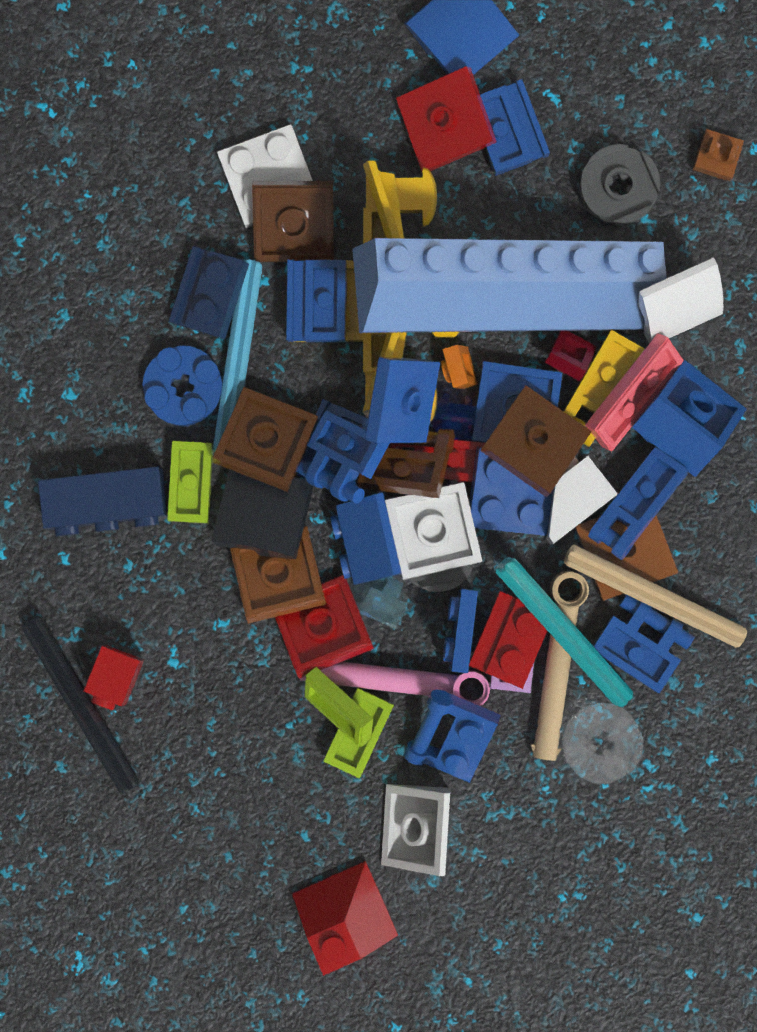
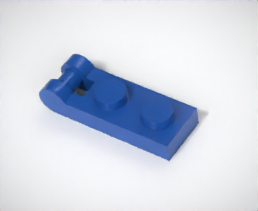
M655 447L592 527L588 537L597 544L603 542L612 548L611 553L623 560L636 540L687 476L688 469ZM616 520L628 527L622 536L611 529Z

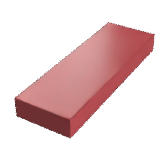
M657 333L585 424L592 431L591 434L602 448L611 452L615 449L684 361L668 337Z

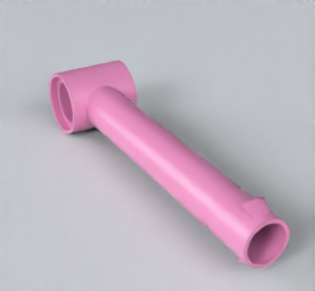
M340 662L320 670L339 686L430 696L433 690H443L462 699L465 698L460 693V684L467 678H476L483 685V693L478 699L467 701L479 706L486 702L490 693L487 678L475 670H468V673H461L460 675L350 662ZM306 676L300 678V681H306Z

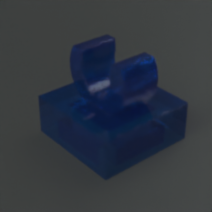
M445 393L441 401H437L432 431L438 432L440 428L453 429L455 434L454 440L471 441L477 406H472V400L469 396H465L464 404L449 403L450 394Z

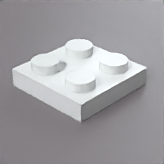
M291 124L217 152L245 228L253 226V181H313Z
M464 482L442 487L439 498L405 495L385 500L403 580L482 562Z

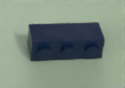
M160 467L38 480L43 529L55 530V537L79 534V527L91 525L95 526V532L119 530V522L134 521L135 527L159 525L158 518L168 517L164 473Z

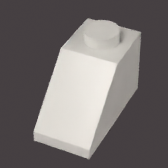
M589 456L580 462L574 457L553 489L546 540L550 545L554 544L617 495V492Z

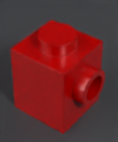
M108 645L101 646L83 692L93 695L92 703L110 710H114L115 705H127L144 659Z

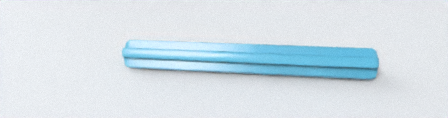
M244 260L249 263V267L232 317L213 444L214 452L217 449L242 389L245 387L262 274V264L256 260Z

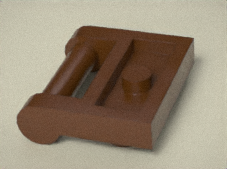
M440 428L438 432L428 431L426 443H400L433 447V453L387 448L371 479L362 474L359 475L358 483L360 487L369 490L439 498L449 454L454 446V430Z

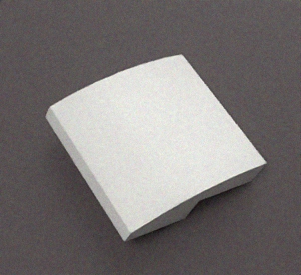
M714 257L639 291L638 307L645 318L644 335L648 343L653 340L657 333L671 338L723 314L722 284L718 265Z

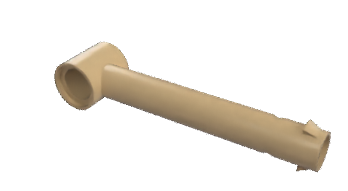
M563 571L552 579L550 594L555 604L576 626L578 609L588 597L589 586L585 578L573 571ZM574 578L579 583L580 592L573 600H563L559 596L558 587L564 579ZM551 634L537 721L538 727L535 742L530 745L533 751L532 757L556 761L557 755L562 750V748H558L571 656Z

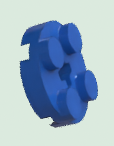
M191 346L165 348L149 363L143 377L145 401L161 420L175 426L194 425L212 415L220 404L223 380L218 366L202 350ZM183 375L189 376V383L194 385V390L192 392H185L183 397H178L176 395L177 389L172 386L174 380H181Z

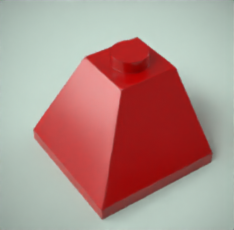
M366 860L292 893L307 940L323 976L362 959L398 936Z

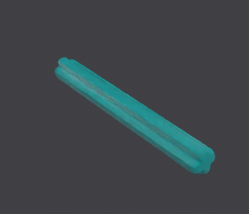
M507 557L503 559L496 567V574L605 696L616 706L624 707L627 705L628 701L633 698L632 689L515 558Z

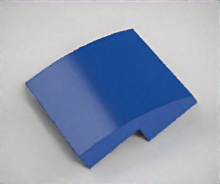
M430 0L404 23L427 55H432L447 75L465 66L470 67L474 75L519 36L492 0Z

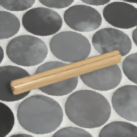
M572 545L566 553L564 563L567 566L729 645L740 647L746 638L747 630L743 626L577 545Z

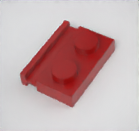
M499 591L472 654L469 666L523 689L547 630L520 599Z

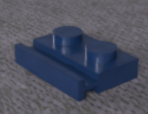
M193 246L168 322L225 340L249 263Z

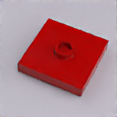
M465 66L396 98L422 172L423 167L433 171L497 143L470 67Z
M344 575L322 583L326 601L325 605L275 617L299 679L305 677L315 667L323 670L374 649L347 579H344Z

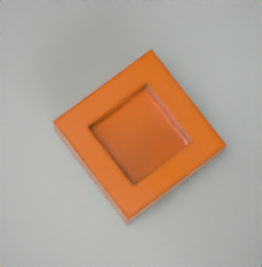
M454 345L443 349L445 359L441 361V367L448 383L452 382L453 388L459 389L478 385L468 346Z

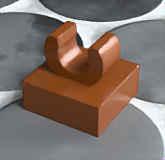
M706 129L703 133L692 170L731 181L744 140Z

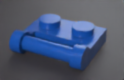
M433 690L427 700L428 710L414 740L409 741L404 757L414 765L426 764L470 783L494 734L501 715L446 691ZM446 714L455 716L441 748L438 749L429 745L442 716Z

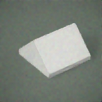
M386 784L381 865L430 875L445 876L450 791L448 788Z

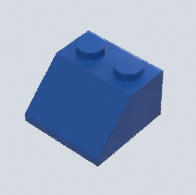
M684 360L632 428L640 433L647 442L654 444L662 452L686 467L688 472L696 477L722 449L747 408Z
M383 493L364 497L358 504L350 501L337 505L338 515L330 516L335 540L343 538L347 554L339 555L344 579L352 577L354 585L401 575L402 572Z

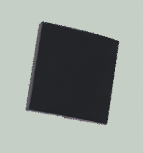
M229 469L211 541L221 547L254 550L260 556L296 559L314 486L309 484L307 480L294 477L287 492Z

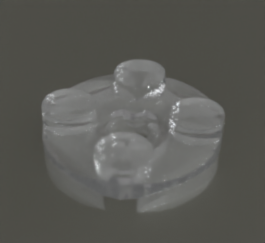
M597 702L581 706L568 719L562 732L561 747L565 761L578 776L592 783L609 784L623 778L636 768L643 752V737L638 724L629 712L611 703ZM601 731L608 732L607 739L613 742L612 748L604 749L602 754H596V746L591 744L592 737H599Z

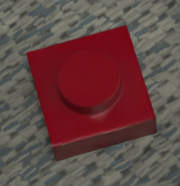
M560 331L554 340L545 363L581 381L597 346L569 331Z

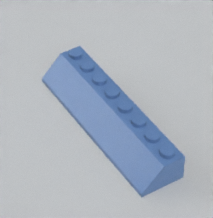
M374 238L353 248L359 333L644 330L645 318L638 307L639 291L667 279L663 242Z

